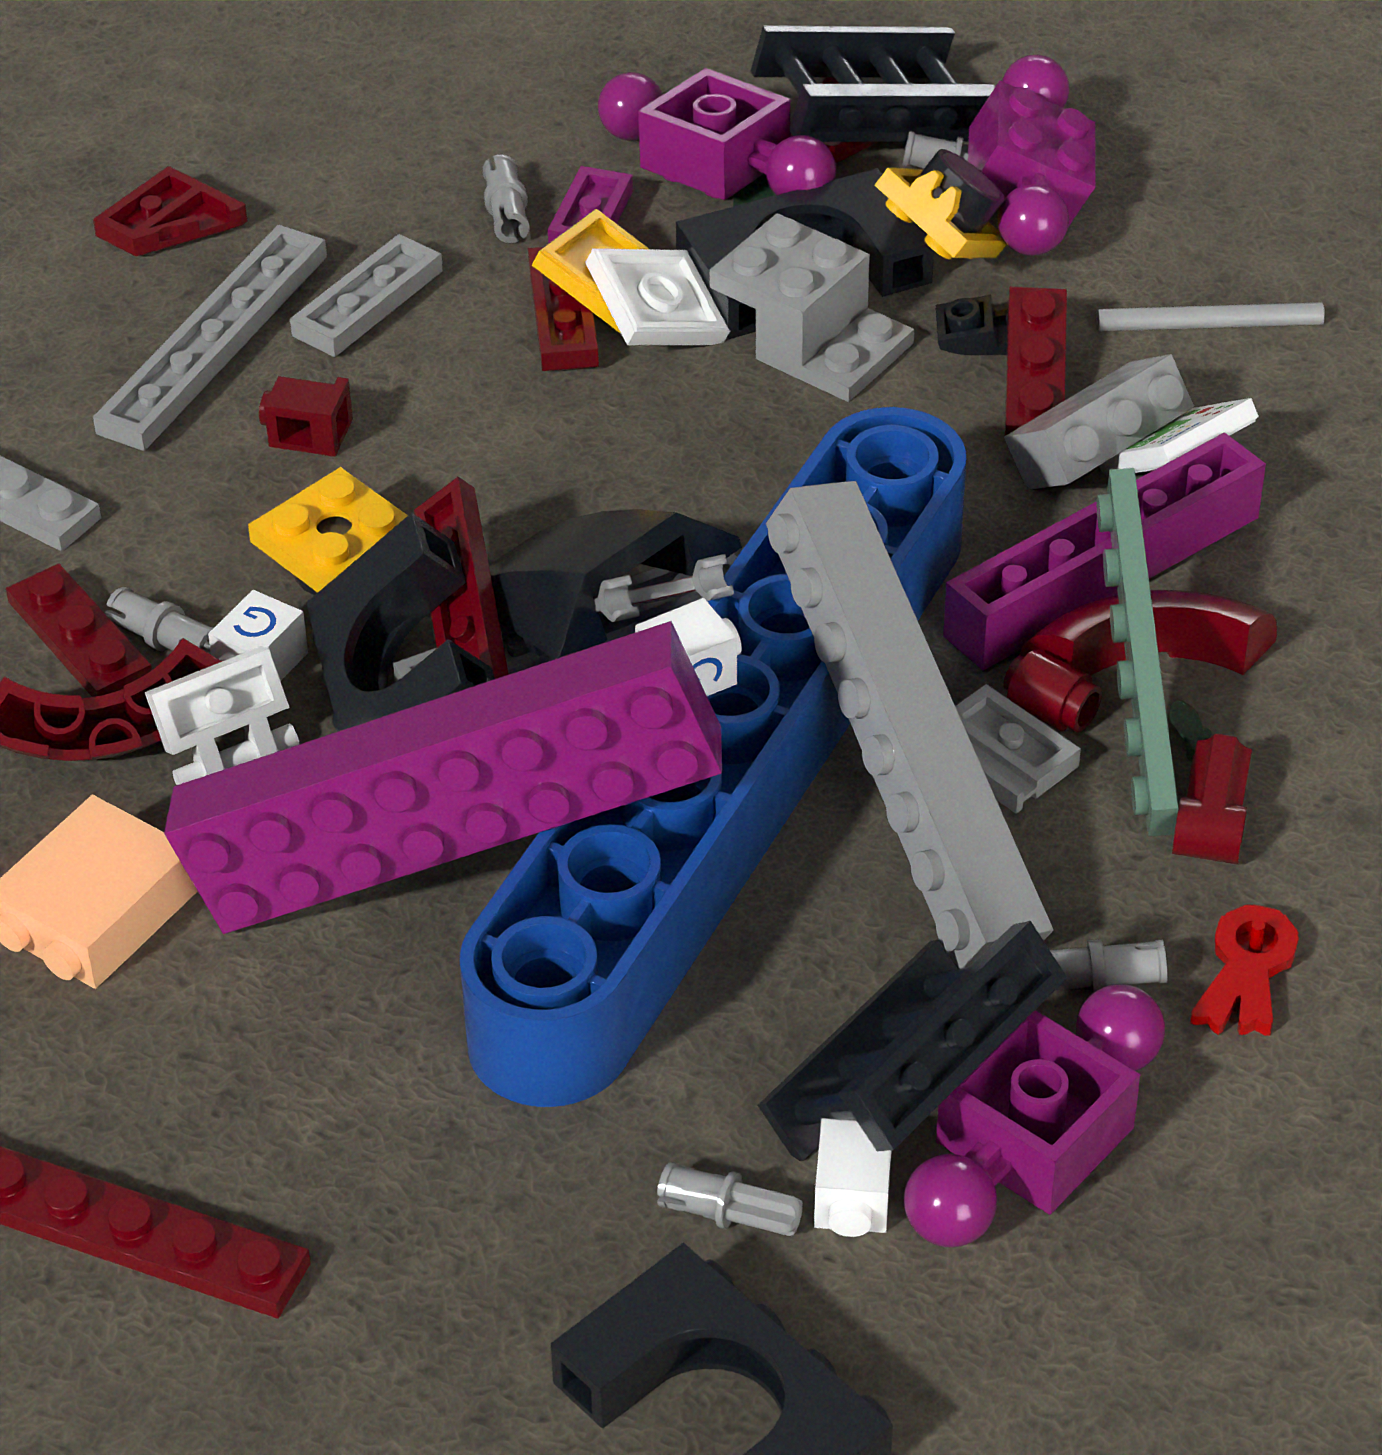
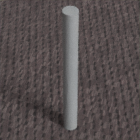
M1323 302L1097 309L1096 321L1098 331L1319 325L1324 323Z

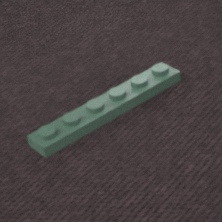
M1135 468L1110 469L1107 494L1097 495V520L1099 532H1110L1112 549L1103 550L1106 587L1117 586L1119 604L1110 605L1111 634L1113 643L1124 642L1126 655L1125 661H1117L1118 691L1120 699H1131L1133 718H1124L1125 749L1127 757L1138 756L1140 776L1131 777L1134 815L1146 816L1148 836L1175 835L1178 801Z

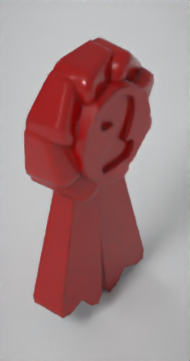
M1247 904L1221 916L1215 932L1214 943L1215 954L1225 966L1192 1009L1190 1024H1207L1214 1033L1219 1035L1223 1032L1236 1003L1239 1002L1240 1013L1237 1030L1239 1035H1246L1255 1030L1263 1035L1270 1036L1273 1026V1013L1269 979L1292 966L1299 940L1298 930L1285 914H1282L1277 909Z

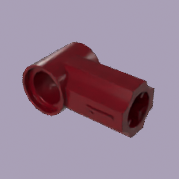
M1214 734L1206 740H1197L1189 774L1187 797H1181L1172 854L1238 865L1247 807H1243L1252 749L1241 744L1237 737Z

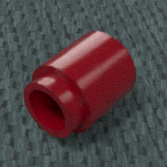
M1039 649L1030 651L1026 656L1020 655L1015 658L1004 678V688L1008 690L1007 699L1038 720L1059 731H1065L1067 728H1070L1076 732H1082L1095 717L1102 699V688L1092 683L1090 674Z

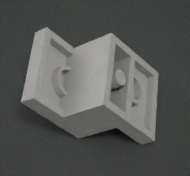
M778 213L710 269L711 289L756 309L757 360L847 402H850L914 343L913 328L868 308V253Z

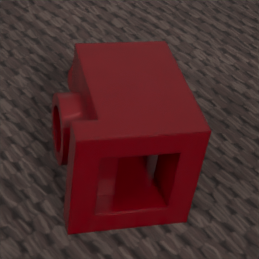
M278 376L272 390H266L263 393L259 406V421L261 425L267 427L269 447L336 457L353 421L349 379L337 377L334 384Z

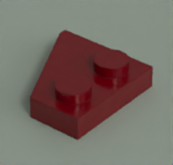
M168 166L96 216L93 221L96 237L136 257L242 226L247 222L245 203Z

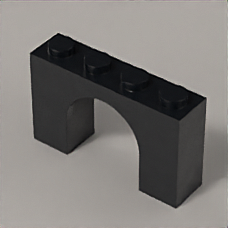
M878 168L831 180L818 188L794 190L676 222V250L688 251L730 330L727 336L728 340L756 332V309L711 289L710 269L777 213L868 253L869 280L882 297L933 282L934 250L925 242V237L928 234L914 221L907 223L887 208L885 202L888 197L875 186L882 176Z
M413 513L409 514L306 602L313 628L311 637L318 648L323 668L321 677L329 692L334 712L332 722L337 732L495 680L492 667L448 639L401 679L387 687L392 661L408 633L425 616L466 583L455 542Z
M684 1242L550 1343L553 1384L602 1429L666 1380L693 1370L719 1369L743 1375L759 1384L771 1395L781 1412L773 1429L743 1455H891L893 1424H891L882 1406L868 1395L859 1396L837 1376L834 1367L822 1353L815 1349H805L785 1331L782 1322L769 1307L760 1303L755 1305L734 1287L727 1272L717 1262L710 1259L704 1261Z

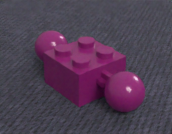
M1027 55L1011 64L1005 72L1002 81L999 80L969 127L968 162L976 166L992 180L1005 198V202L999 208L997 217L1000 235L1011 249L1029 256L1048 253L1061 243L1069 225L1096 187L1095 121L1088 119L1076 109L1064 108L1069 96L1068 77L1059 63L1044 55Z
M707 68L663 94L653 79L636 72L622 73L613 77L606 83L600 93L598 114L603 126L609 133L619 139L626 141L639 140L640 168L661 175L668 181L679 182L705 192L709 197L726 200L763 174L767 175L770 188L776 195L794 190L818 188L831 180H835V160L831 151L823 142L806 135L791 137V132L789 131L791 126V99Z
M1116 984L1103 987L1090 995L1081 1006L1076 1020V1035L1034 1010L938 1106L936 1142L954 1154L932 1157L918 1166L910 1176L904 1193V1207L913 1229L926 1241L942 1247H960L972 1243L986 1232L994 1219L997 1208L995 1186L998 1183H1001L1051 1215L1134 1129L1141 1075L1136 1071L1148 1065L1157 1056L1165 1037L1163 1014L1155 1000L1149 994L1134 986Z

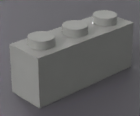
M1172 354L1128 362L1006 435L1004 439L1023 482L1028 488L1032 490L1066 485L1194 408V405Z

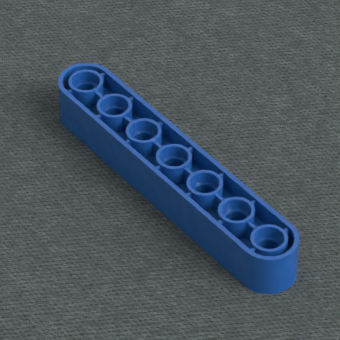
M882 407L852 414L830 428L723 576L727 586L733 585L734 594L707 601L721 619L728 618L734 624L742 645L741 653L737 655V684L707 696L721 725L722 774L539 832L473 923L463 940L460 951L467 1049L474 1072L493 1092L510 1101L529 1106H565L586 1100L603 1091L623 1071L850 725L849 719L840 709L838 693L825 662L817 655L814 636L802 608L796 604L793 598L791 582L779 554L774 551L770 544L766 522L790 488L856 481L918 621L955 565L961 552L966 450L960 436L947 423L935 416L914 409Z

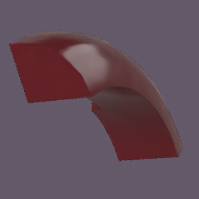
M1150 590L1158 652H1167L1170 658L1203 661L1244 675L1276 642L1277 620L1271 613L1253 605L1208 593L1182 590ZM1118 595L1096 600L1062 615L1025 642L1020 655L1026 656L1030 651L1039 649L1090 675L1116 665L1117 661H1125L1124 642L1113 643L1110 625V605L1119 604Z
M182 638L175 649L158 666L139 679L124 685V689L88 698H81L80 695H60L34 690L4 676L0 682V747L18 754L59 761H92L116 757L143 749L161 741L145 692L222 661Z

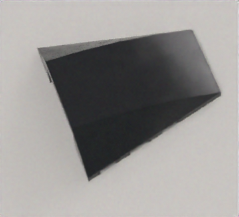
M644 509L614 510L567 519L537 532L489 564L501 632L510 638L517 635L521 636L529 651L538 657L546 653L550 661L603 644L608 639L598 611L596 612V605L593 596L599 592L602 581L622 577L639 564L693 576L698 560L722 554L726 555L727 558L742 548L740 539L736 535L677 512Z

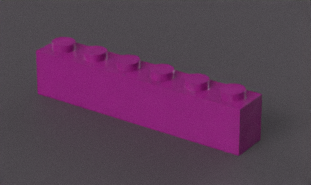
M1225 432L1136 480L1149 578L1259 518L1266 463ZM1096 502L946 582L943 637L984 671L1020 651L1025 642L1062 615L1082 605L1118 595L1117 586L1106 587L1103 550L1112 549L1110 532H1099Z

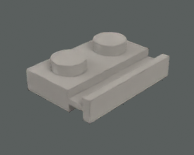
M987 684L955 706L996 800L1015 814L1023 809V802L1032 796L1037 799L1079 767L1081 748Z

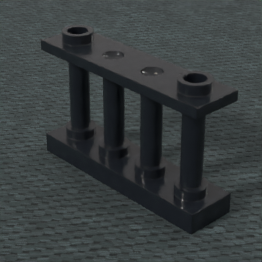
M763 26L750 71L754 77H787L799 95L789 131L793 136H811L821 142H907L909 131L915 132L918 135L948 141H957L958 137L963 138V141H969V127L995 88L994 84H959L945 64L955 35L951 27ZM813 77H833L839 84H817ZM861 78H882L886 84H865ZM909 78H929L932 84H912Z
M1031 921L1013 924L972 965L964 968L956 967L939 939L932 940L757 1106L790 1155L799 1161H804L819 1146L821 1118L836 1120L855 1119L877 1152L894 1150L1068 977Z

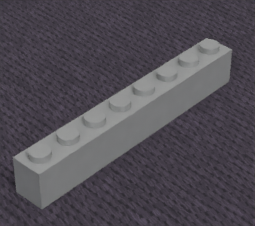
M848 481L790 488L766 522L769 541L774 551L779 554L791 582L793 598L796 604L802 608L814 636L817 655L825 662L838 693L840 709L851 723L862 749L864 765L867 771L873 775L885 803L888 822L891 828L897 832L908 857L913 881L925 897L936 923L939 941L944 949L947 950L957 968L972 965L999 937L1016 923L1031 921L1044 941L1053 932V927L857 482Z

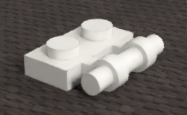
M260 646L145 692L165 751L174 755L189 748L192 749L194 762L173 770V778L176 785L299 745L297 733L290 723L271 731L267 720L268 716L290 708L269 648ZM244 727L246 741L220 752L218 751L214 738Z

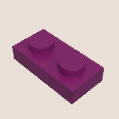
M580 166L548 228V244L595 209L617 224L633 193L632 174Z

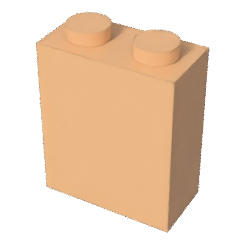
M92 794L0 878V942L11 951L20 952L22 949H25L43 959L46 966L63 980L68 981L75 977L96 989L198 891L163 831Z

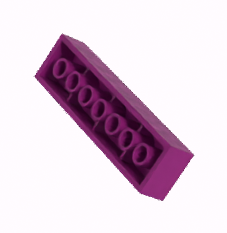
M672 621L176 785L173 787L164 835L223 934L722 774L721 725Z

